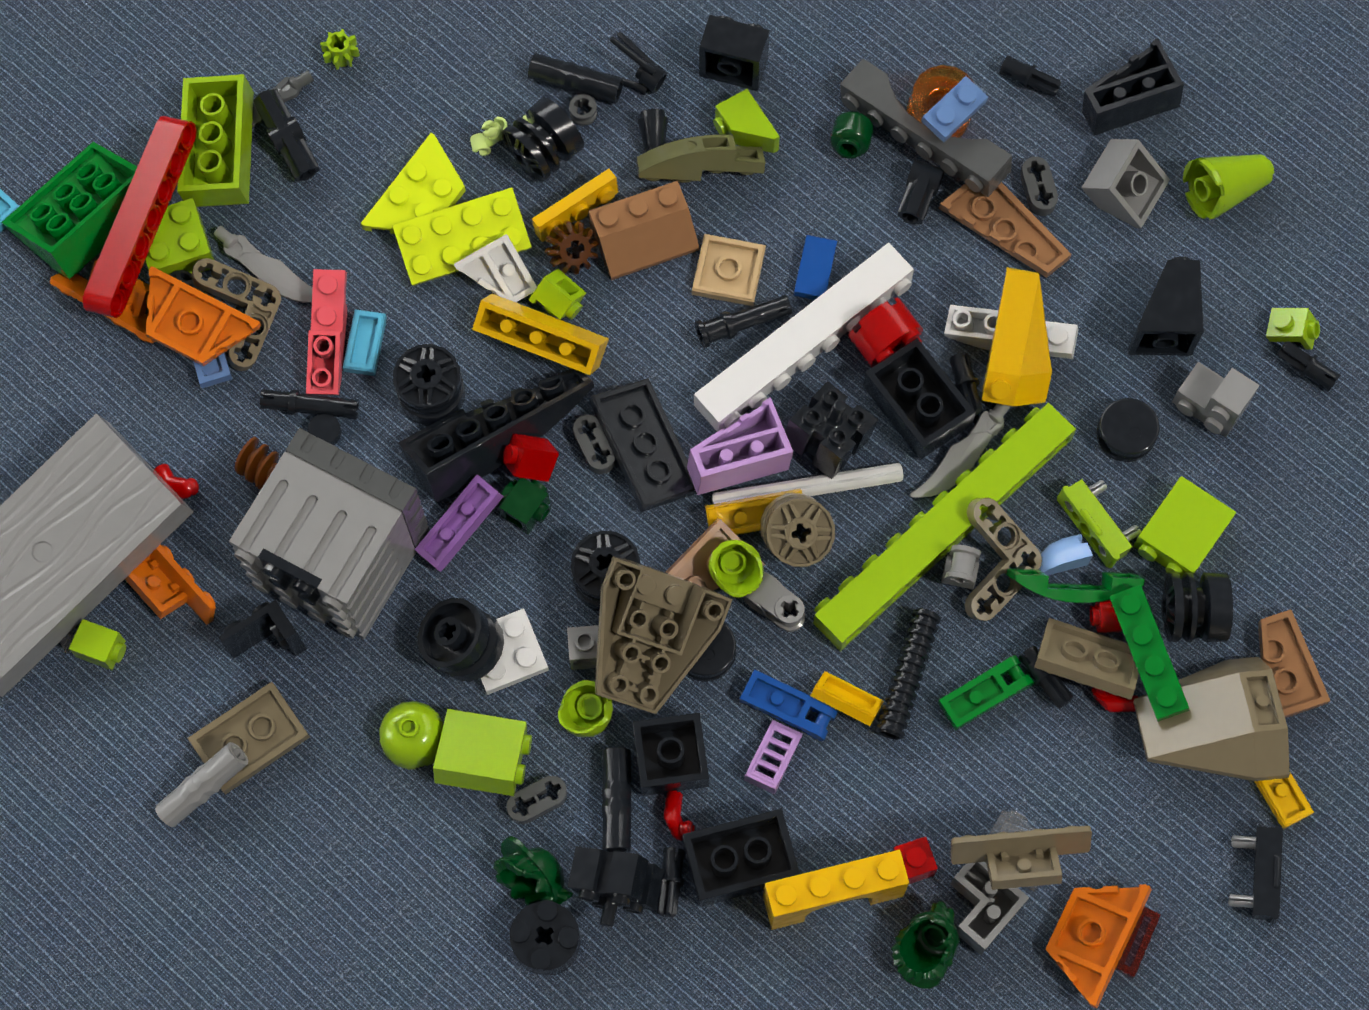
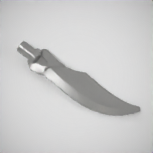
M219 226L215 230L214 236L223 243L227 256L238 260L258 279L275 286L281 296L301 303H312L313 288L296 276L281 260L261 254L259 250L250 244L244 235L231 234L223 226Z
M996 404L993 410L990 409L989 411L982 412L969 435L960 442L950 446L933 474L919 488L911 492L910 497L924 498L935 496L956 485L955 481L967 469L971 470L990 440L1004 428L1003 416L1011 406Z

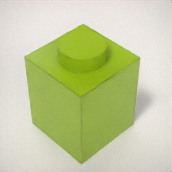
M82 619L69 650L76 658L113 670L115 664L121 662L124 657L126 640L117 631Z

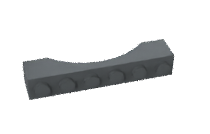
M862 59L840 83L841 101L851 111L857 110L865 115L874 126H881L890 132L892 137L898 142L907 143L913 147L922 158L926 160L931 159L939 164L946 174L957 176L972 191L981 192L989 197L1011 172L1012 155L988 139H966L950 136L945 142H942L929 128L912 117L900 104L891 88L888 74L867 60Z

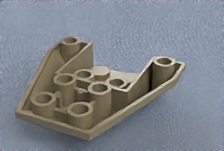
M613 557L601 586L595 694L657 714L721 631L733 599L640 563Z
M1259 657L1224 660L1180 679L1179 683L1190 711L1157 722L1147 694L1134 699L1133 703L1147 762L1251 781L1289 778L1288 727L1273 671Z

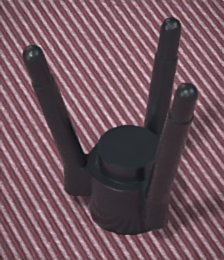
M618 32L617 36L624 44L615 37H610L611 43L640 65L635 75L639 79V83L622 78L624 81L623 85L636 89L644 95L648 90L656 93L664 83L667 72L654 63L622 32Z

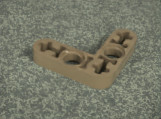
M209 258L201 259L196 262L191 274L195 286L246 308L244 314L260 321L263 326L261 334L248 336L228 351L227 360L230 366L238 371H247L255 364L281 302L280 292L275 286ZM210 268L212 270L211 275L220 279L222 273L225 274L226 277L222 282L221 288L217 287L219 280L209 277L205 281L201 279L202 273L199 271ZM233 279L240 280L245 285V291L239 295L231 293L227 286L228 282ZM251 286L256 287L253 294L263 297L265 293L271 295L270 300L274 303L269 302L267 306H263L261 304L262 299L255 295L252 296L251 301L247 300L246 298L251 291ZM244 342H250L247 356L251 360L245 359L243 362H239L237 360L238 355L234 351L240 352Z
M976 498L968 505L967 517L1002 560L968 595L965 600V611L972 619L987 621L995 617L1023 587L1009 577V588L1005 592H1001L996 583L998 577L1003 573L1007 575V569H1010L1009 566L1016 567L1017 569L1039 570L1042 557L1035 545L995 500L991 498ZM988 507L986 515L991 520H997L998 522L993 524L987 518H980L979 516L982 512L979 508ZM1003 527L1008 528L1011 532V540L1005 546L998 541V532ZM1021 554H1029L1027 558L1028 566H1019L1023 562ZM978 600H987L983 605L986 609L985 612L977 611L979 608Z

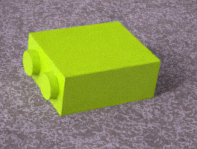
M1181 476L1142 530L1133 546L1138 549V553L1143 558L1151 562H1158L1165 567L1167 573H1179L1182 580L1185 572L1195 574L1233 519L1236 511Z
M447 709L433 766L434 783L514 796L516 785H522L524 781L526 765L521 764L523 754L529 755L532 744V735L527 734V722Z

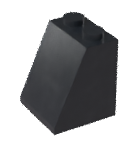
M1175 257L1172 260H1167L1128 347V355L1192 356L1204 332L1200 260H1190L1188 257Z

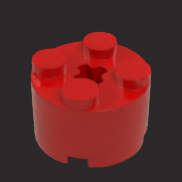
M898 297L894 298V305H890L886 301L871 310L858 322L861 326L858 332L855 333L852 329L848 335L872 368L918 338L921 343L923 342L919 337L923 332L922 326Z

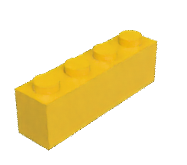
M493 293L481 300L472 328L474 331L591 375L600 367L609 340L607 337Z

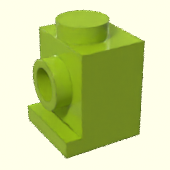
M556 269L542 279L529 298V301L533 304L539 301L549 314L556 316L559 320L565 316L572 320L582 309L583 305L580 302L586 295V292L560 269Z

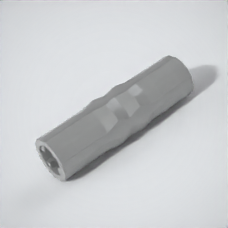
M233 742L225 745L205 764L197 767L192 775L186 777L177 788L156 805L155 810L158 817L170 827L178 825L197 807L206 803L211 795L217 793L225 783L248 765V757L244 751Z

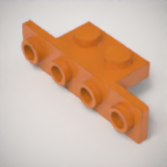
M98 259L94 261V264H93V267H92V271H91L90 277H91V275H92V273H93V270H94V268H95V265H96ZM60 273L51 277V285L57 287L61 293L72 296L83 303L84 291L89 282L87 279L78 274H75L70 279ZM137 278L122 315L118 318L105 317L109 318L115 325L124 327L136 334L140 340L155 343L156 341L146 336V319L148 316L145 313L147 310L149 285Z
M160 544L125 578L128 584L160 619L187 603L206 625L213 621L216 609L213 597L207 591H202L189 570L181 568L174 560L170 549L165 545Z

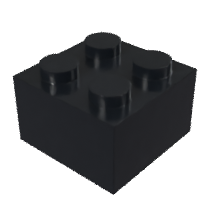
M709 15L699 46V76L758 91L768 62L770 30L754 23H740L727 16L717 17Z
M700 713L633 721L642 796L709 787V774Z

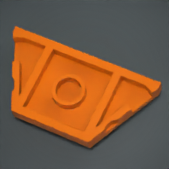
M153 266L150 267L149 295L147 297L148 318L146 319V336L205 366L261 327L260 321Z
M1140 884L1139 887L1119 888L1118 886H1104L1100 889H1093L1091 887L1074 888L1046 946L1047 953L1095 1009L1099 1006L1152 891L1149 885Z

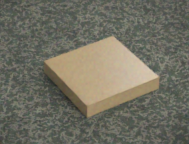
M704 234L692 287V295L754 306L766 245Z

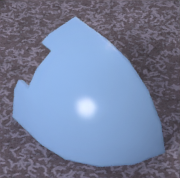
M1082 534L1062 538L1049 544L1041 553L1042 563L1039 570L1047 575L1087 566L1093 555L1088 543H1082Z

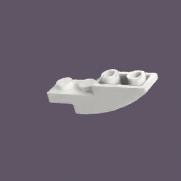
M950 305L944 335L956 341L990 351L998 310ZM1045 321L1050 356L1073 359L1078 325Z

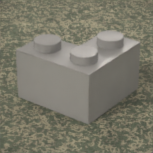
M1198 362L1178 389L1172 403L1184 415L1194 416L1203 422L1210 432L1227 437L1246 410L1260 385L1234 368H1231L1226 377L1223 378Z
M986 862L966 863L950 884L975 906L958 926L957 930L959 937L980 955H982L1029 899L1019 888L992 890Z

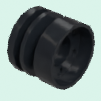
M542 97L526 111L528 121L518 117L513 122V126L509 125L501 132L505 145L515 160L532 177L541 182L551 176V171L555 172L560 168L558 158L567 162L584 148V140L573 121L556 103L545 97Z
M434 344L417 345L408 349L397 360L393 370V384L404 413L412 421L429 426L447 415L461 410L465 401V386L457 360L447 349ZM431 376V382L425 383V377Z
M599 531L589 534L578 543L572 554L571 571L577 596L586 606L598 612L600 611L601 586L608 571V568L600 571V565H609L613 557L641 563L634 544L627 537L613 531Z
M1168 572L1162 594L1161 612L1165 634L1169 642H1179L1182 635L1186 642H1192L1195 638L1197 627H1199V632L1204 642H1227L1229 640L1233 623V594L1228 573L1203 572L1197 587L1191 572H1185L1182 580L1179 573Z

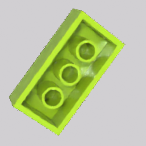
M244 74L183 78L181 119L192 121L196 126L197 132L194 145L179 178L177 192L183 201L193 198L197 207L249 204L254 91Z

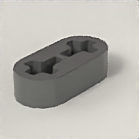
M1030 157L1023 163L1020 173L1027 203L1034 214L1047 216L1055 210L1058 201L1050 166L1045 159ZM1031 168L1041 172L1039 182H1036L1035 175L1030 173ZM1041 190L1044 199H1049L1047 205H1043L1042 201H1037L1039 191Z
M587 414L577 418L573 425L574 438L588 467L596 474L610 472L615 466L616 458L598 419L593 415ZM588 425L589 428H594L593 437L595 440L590 442L586 433L581 434L583 432L582 426ZM595 448H599L603 456L608 455L606 457L607 463L594 462L596 460Z
M547 776L517 791L507 801L506 808L509 817L517 824H527L560 807L567 799L568 792L565 783L557 776ZM551 784L554 788H561L557 792L558 798L552 800L550 796L541 800L538 799V797L547 793V785ZM522 800L524 804L533 800L536 801V803L527 808L528 814L522 816L520 812L515 814L513 812L517 808L516 802Z

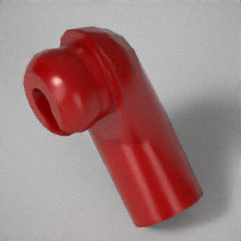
M168 464L159 465L154 469L181 499L189 498L191 495L198 493L199 484L194 478L174 477Z
M1094 687L1092 688L1094 698L1108 712H1135L1133 702L1135 698H1138V695H1133L1130 700Z

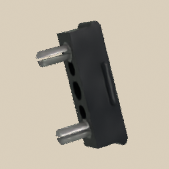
M1276 825L1275 828L1257 826L1255 837L1233 835L1231 839L1232 847L1255 849L1253 896L1230 894L1228 903L1229 906L1252 908V919L1270 920L1272 924H1275L1280 915L1283 828L1281 825Z

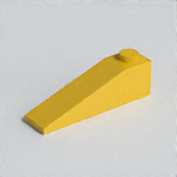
M1007 267L982 389V401L1013 407L1045 403L1052 375L1040 275L1036 272Z

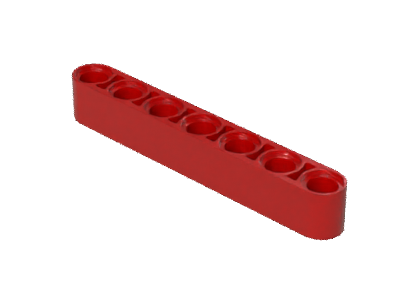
M161 116L157 120L84 291L83 307L86 311L113 318H118L122 315L194 145L197 131L192 121L168 116Z

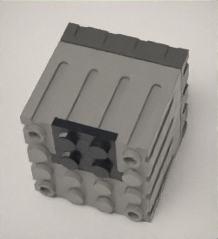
M299 428L286 448V452L281 456L235 530L229 543L234 546V556L241 561L240 566L246 570L245 575L252 580L251 585L266 594L271 590L280 595L279 599L286 605L294 609L299 605L309 610L307 614L314 620L325 624L327 620L337 625L336 630L344 636L353 639L356 635L364 640L416 554L414 549L428 534L430 528L427 525L428 522L424 515L423 507L420 505L421 501L415 487Z

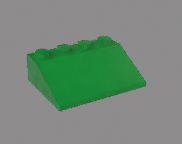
M92 142L2 221V224L51 268L70 279L79 273L98 253H101L137 166L99 144Z

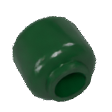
M859 112L842 113L834 122L830 137L831 146L839 155L845 158L852 159L864 155L871 144L873 135L872 122Z

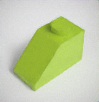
M748 89L715 106V119H713V123L720 135H733L735 145L762 147L763 151L775 153L779 150L780 136Z

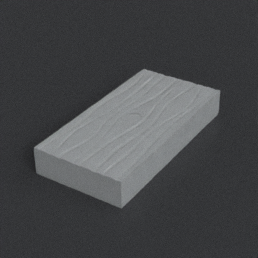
M95 414L0 505L1 697L10 691L194 512L112 424L98 414Z

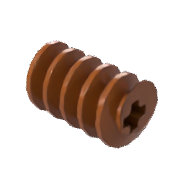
M252 437L238 454L235 462V472L245 476L248 482L255 483V486L261 490L277 464L279 453L273 451L267 456L269 446L263 444L257 449L259 439Z

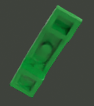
M1007 569V576L1023 587L1044 597L1065 602L1092 603L1110 600L1109 596L1138 585L1144 586V578L1135 573L1102 572L1101 585L1048 583L1049 575L1040 570Z

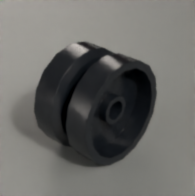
M449 598L437 603L425 615L417 636L418 648L424 660L458 681L471 682L484 677L499 661L504 646L503 629L498 621L464 598Z

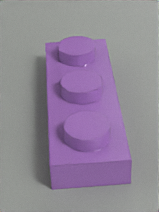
M476 475L414 550L441 572L504 496L483 478Z

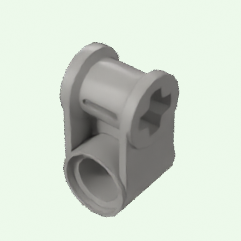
M952 545L949 555L947 554L941 583L973 590L977 578L981 551L966 545Z
M764 572L763 580L756 591L743 597L744 601L752 609L767 617L786 632L799 630L805 622L803 601L767 572ZM793 609L796 610L795 617L791 614L787 618L784 616L785 610L787 612H791Z

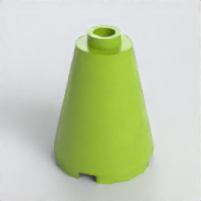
M1262 154L1196 158L1189 161L1184 168L1183 183L1188 182L1190 190L1185 193L1186 199L1192 210L1200 218H1217L1270 184L1274 174V166Z

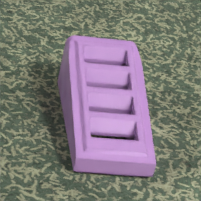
M772 720L745 774L744 781L775 794L803 733ZM778 732L791 738L790 745L774 738V733ZM769 743L787 751L785 756L768 749ZM766 755L781 762L780 766L777 767L762 760L763 756ZM758 766L776 773L774 778L757 771Z

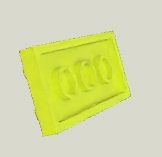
M513 188L392 225L412 286L459 272L455 268L454 263L505 234L509 236L518 253L532 248Z

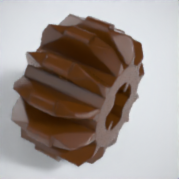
M564 221L563 231L558 226H554L552 229L556 234L555 238L551 236L546 237V241L553 245L545 249L546 255L553 256L549 262L550 265L553 267L559 266V269L564 274L569 269H571L572 273L579 274L580 264L584 268L589 269L591 265L587 261L588 257L596 259L598 256L597 253L591 251V248L599 245L596 239H590L594 231L590 228L584 229V224L580 221H577L574 226L570 221ZM571 241L577 244V247L572 248V253L566 251V248L571 247Z

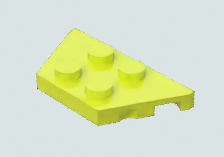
M429 134L361 222L362 229L371 232L372 229L390 230V234H395L392 225L454 206L466 191L465 185L434 134Z

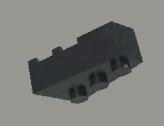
M1157 38L1151 42L1150 47L1141 54H1134L1130 57L1128 63L1117 71L1113 69L1084 91L1082 113L1094 136L1180 107L1184 84L1159 39Z

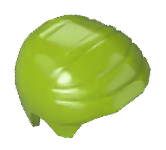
M728 540L722 542L711 554L708 566L710 575L725 593L737 598L744 597L756 591L763 580L764 567L758 551L752 545L740 540Z
M583 680L570 686L563 696L558 710L559 722L570 734L577 737L596 736L605 730L611 720L613 712L612 700L595 694V681Z

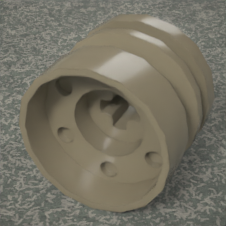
M786 493L775 498L765 508L760 520L761 536L766 547L781 562L793 567H808L821 561L830 552L835 540V524L830 513L814 498L802 493ZM799 523L804 528H807V531L802 532L801 539L792 534V532L797 530L796 525Z

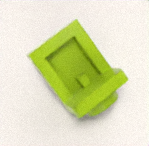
M1309 308L1271 309L1266 337L1270 342H1301L1306 350L1313 349L1314 341L1320 334V324Z

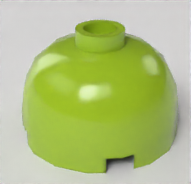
M418 701L402 702L392 707L384 716L379 728L380 745L386 757L398 767L412 770L425 765L428 766L435 762L444 723L439 713L429 705Z

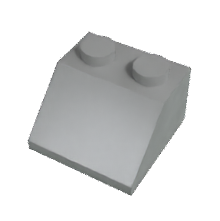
M1110 139L1081 188L1099 209L1135 228H1142L1170 179L1138 139Z

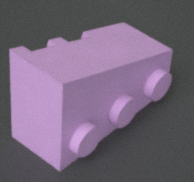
M771 397L751 413H745L739 417L736 423L725 430L722 428L690 449L687 470L697 495L789 470L793 450Z

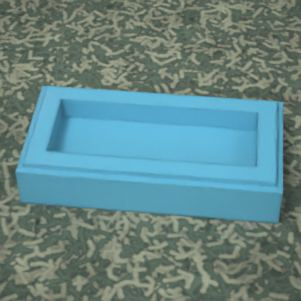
M354 310L343 363L344 372L370 376L376 375L387 320L386 314Z

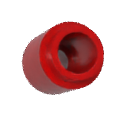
M1111 600L1095 602V606L1090 607L1091 626H1096L1098 633L1123 632Z

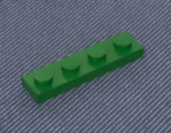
M1138 585L1109 596L1157 722L1190 711L1142 586Z

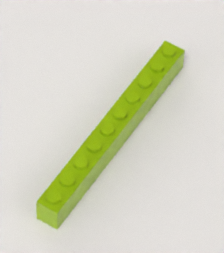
M1049 402L1041 410L1035 407L1024 418L1025 424L1019 430L1012 428L1001 439L1003 444L994 451L991 448L986 451L978 460L980 465L972 472L969 469L964 471L955 481L957 486L949 493L946 490L941 492L933 500L932 505L934 507L926 514L923 511L919 512L908 524L911 528L903 535L899 532L896 533L886 543L885 547L887 549L879 557L873 554L861 567L863 571L854 578L851 575L846 578L838 587L840 592L832 599L826 597L815 607L814 611L816 614L814 615L813 624L839 651H842L947 555L952 545L959 544L975 529L967 517V508L971 501L976 498H991L1001 505L1072 440L1076 428ZM980 507L979 509L982 513L979 517L987 518L986 511L988 507Z

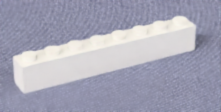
M887 243L694 394V406L717 432L722 428H728L736 423L739 417L750 408L755 410L760 407L767 399L766 396L774 389L777 391L783 389L791 381V376L798 370L803 372L811 367L816 360L815 357L821 352L825 351L827 353L834 349L840 342V337L847 332L850 333L852 329L854 332L861 327L858 322L871 310L888 301L895 294L898 296L904 294L912 285L914 269L890 243Z

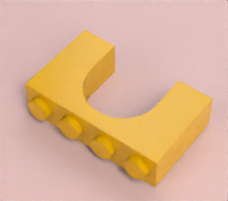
M896 850L767 882L764 886L763 899L771 930L804 922L806 915L833 904L868 898L870 905L901 898L907 890L909 880L901 851Z

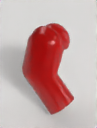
M668 791L666 793L663 817L672 836L677 840L683 841L682 834L695 831V827L692 821H683L681 817L683 794L679 791Z

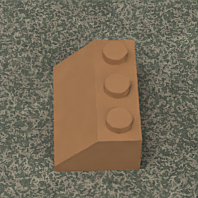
M678 181L589 210L590 228L594 231V238L599 243L598 248L611 280L699 250L690 211Z

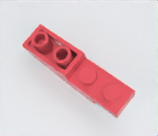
M313 269L311 330L308 332L306 394L339 395L347 324V272L345 270Z

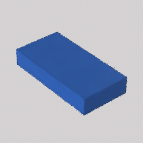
M806 235L794 296L815 300L827 291L837 246L836 240Z

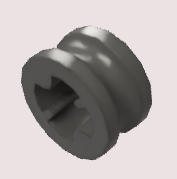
M579 94L570 101V118L575 124L587 126L595 121L597 106L594 98L590 95ZM582 105L588 106L589 113L584 111V115L578 114L577 107L580 106L582 109Z

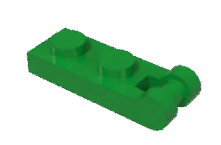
M1016 655L1009 657L939 699V706L955 730L960 729L1034 684L1030 675H1025L1020 668L1021 662ZM1008 673L1014 682L1007 685L1002 678L1004 674Z

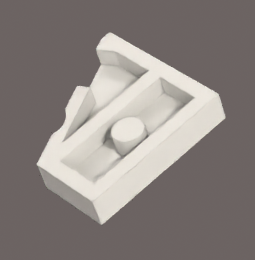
M507 234L454 263L457 270L463 272L487 290L513 302H518L532 294L537 288Z

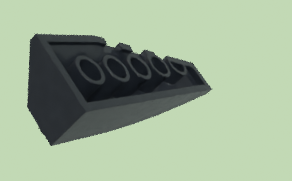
M570 369L540 380L538 383L539 387L533 389H523L521 387L510 391L511 397L494 403L491 398L480 402L482 407L467 413H465L464 409L455 411L398 442V445L422 487L438 503L468 486L476 475L482 478L504 465V450L510 443L513 433L541 438L595 387L594 382L585 373Z

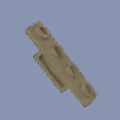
M1068 826L1056 829H1034L1023 832H999L989 835L956 837L951 839V863L955 865L986 862L992 890L1062 884V871L1058 855L1089 852L1092 831L1090 826Z

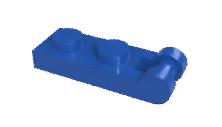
M755 669L740 697L741 703L799 729L819 741L825 740L828 734L826 728L830 720L834 721L838 713L837 709ZM809 710L818 714L815 722L805 719Z

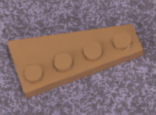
M1002 182L989 197L981 192L972 191L964 184L940 203V210L1046 278L1070 260L1071 253Z

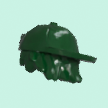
M508 836L502 842L501 853L503 857L494 862L493 868L497 872L496 882L511 889V898L515 900L525 899L526 906L544 900H550L561 905L563 901H567L573 896V892H569L564 888V871L553 854L539 847L527 849L519 839L513 836Z
M943 901L932 903L931 911L914 916L907 927L901 929L895 937L896 943L891 948L893 964L898 966L897 971L910 984L919 988L932 989L940 984L948 966L953 964L952 960L959 945V935L954 924V911L951 907L947 909Z

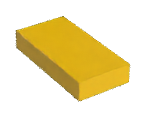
M825 671L810 695L868 726H871L884 702L882 699Z

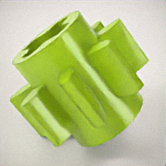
M341 29L340 32H328L327 41L320 42L321 49L324 52V62L327 64L332 61L336 70L347 65L352 67L353 57L360 56L358 47H356L357 40L355 35L348 37L344 29Z

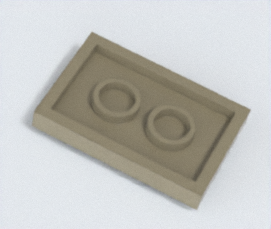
M1052 618L1048 619L1034 668L1076 681L1082 685H1088L1109 692L1115 696L1132 699L1139 673L1127 643Z
M270 682L187 739L204 764L229 742L235 743L244 751L248 757V765L222 786L221 790L226 795L303 743L310 736L274 683Z

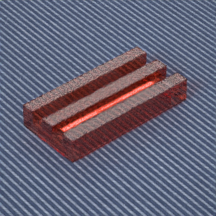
M1146 907L1143 908L1118 962L1116 971L1126 973L1131 978L1135 977L1161 914ZM1144 916H1147L1151 919L1131 966H1128L1124 963Z

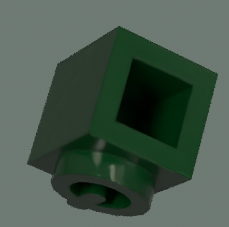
M525 478L511 481L501 494L504 497L497 504L500 506L501 517L529 534L537 521L542 523L551 509L547 488L537 480L531 479V481H528Z

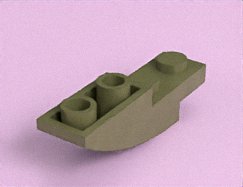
M704 135L680 139L651 149L638 156L636 164L639 178H645L650 181L669 179L688 183L691 181H701L702 170H707L711 173H723L726 171L739 172L743 175L764 174L766 162L762 147L735 146L733 135Z

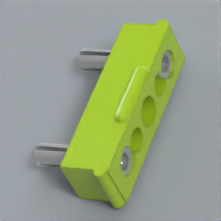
M1082 479L1070 487L1064 486L1057 496L1058 503L1105 566L1112 568L1119 559L1127 555L1133 547L1129 541L1139 536L1141 530H1137L1138 526L1133 525L1124 532H1121L1095 497L1107 489V485H1103V480L1096 482L1090 487Z

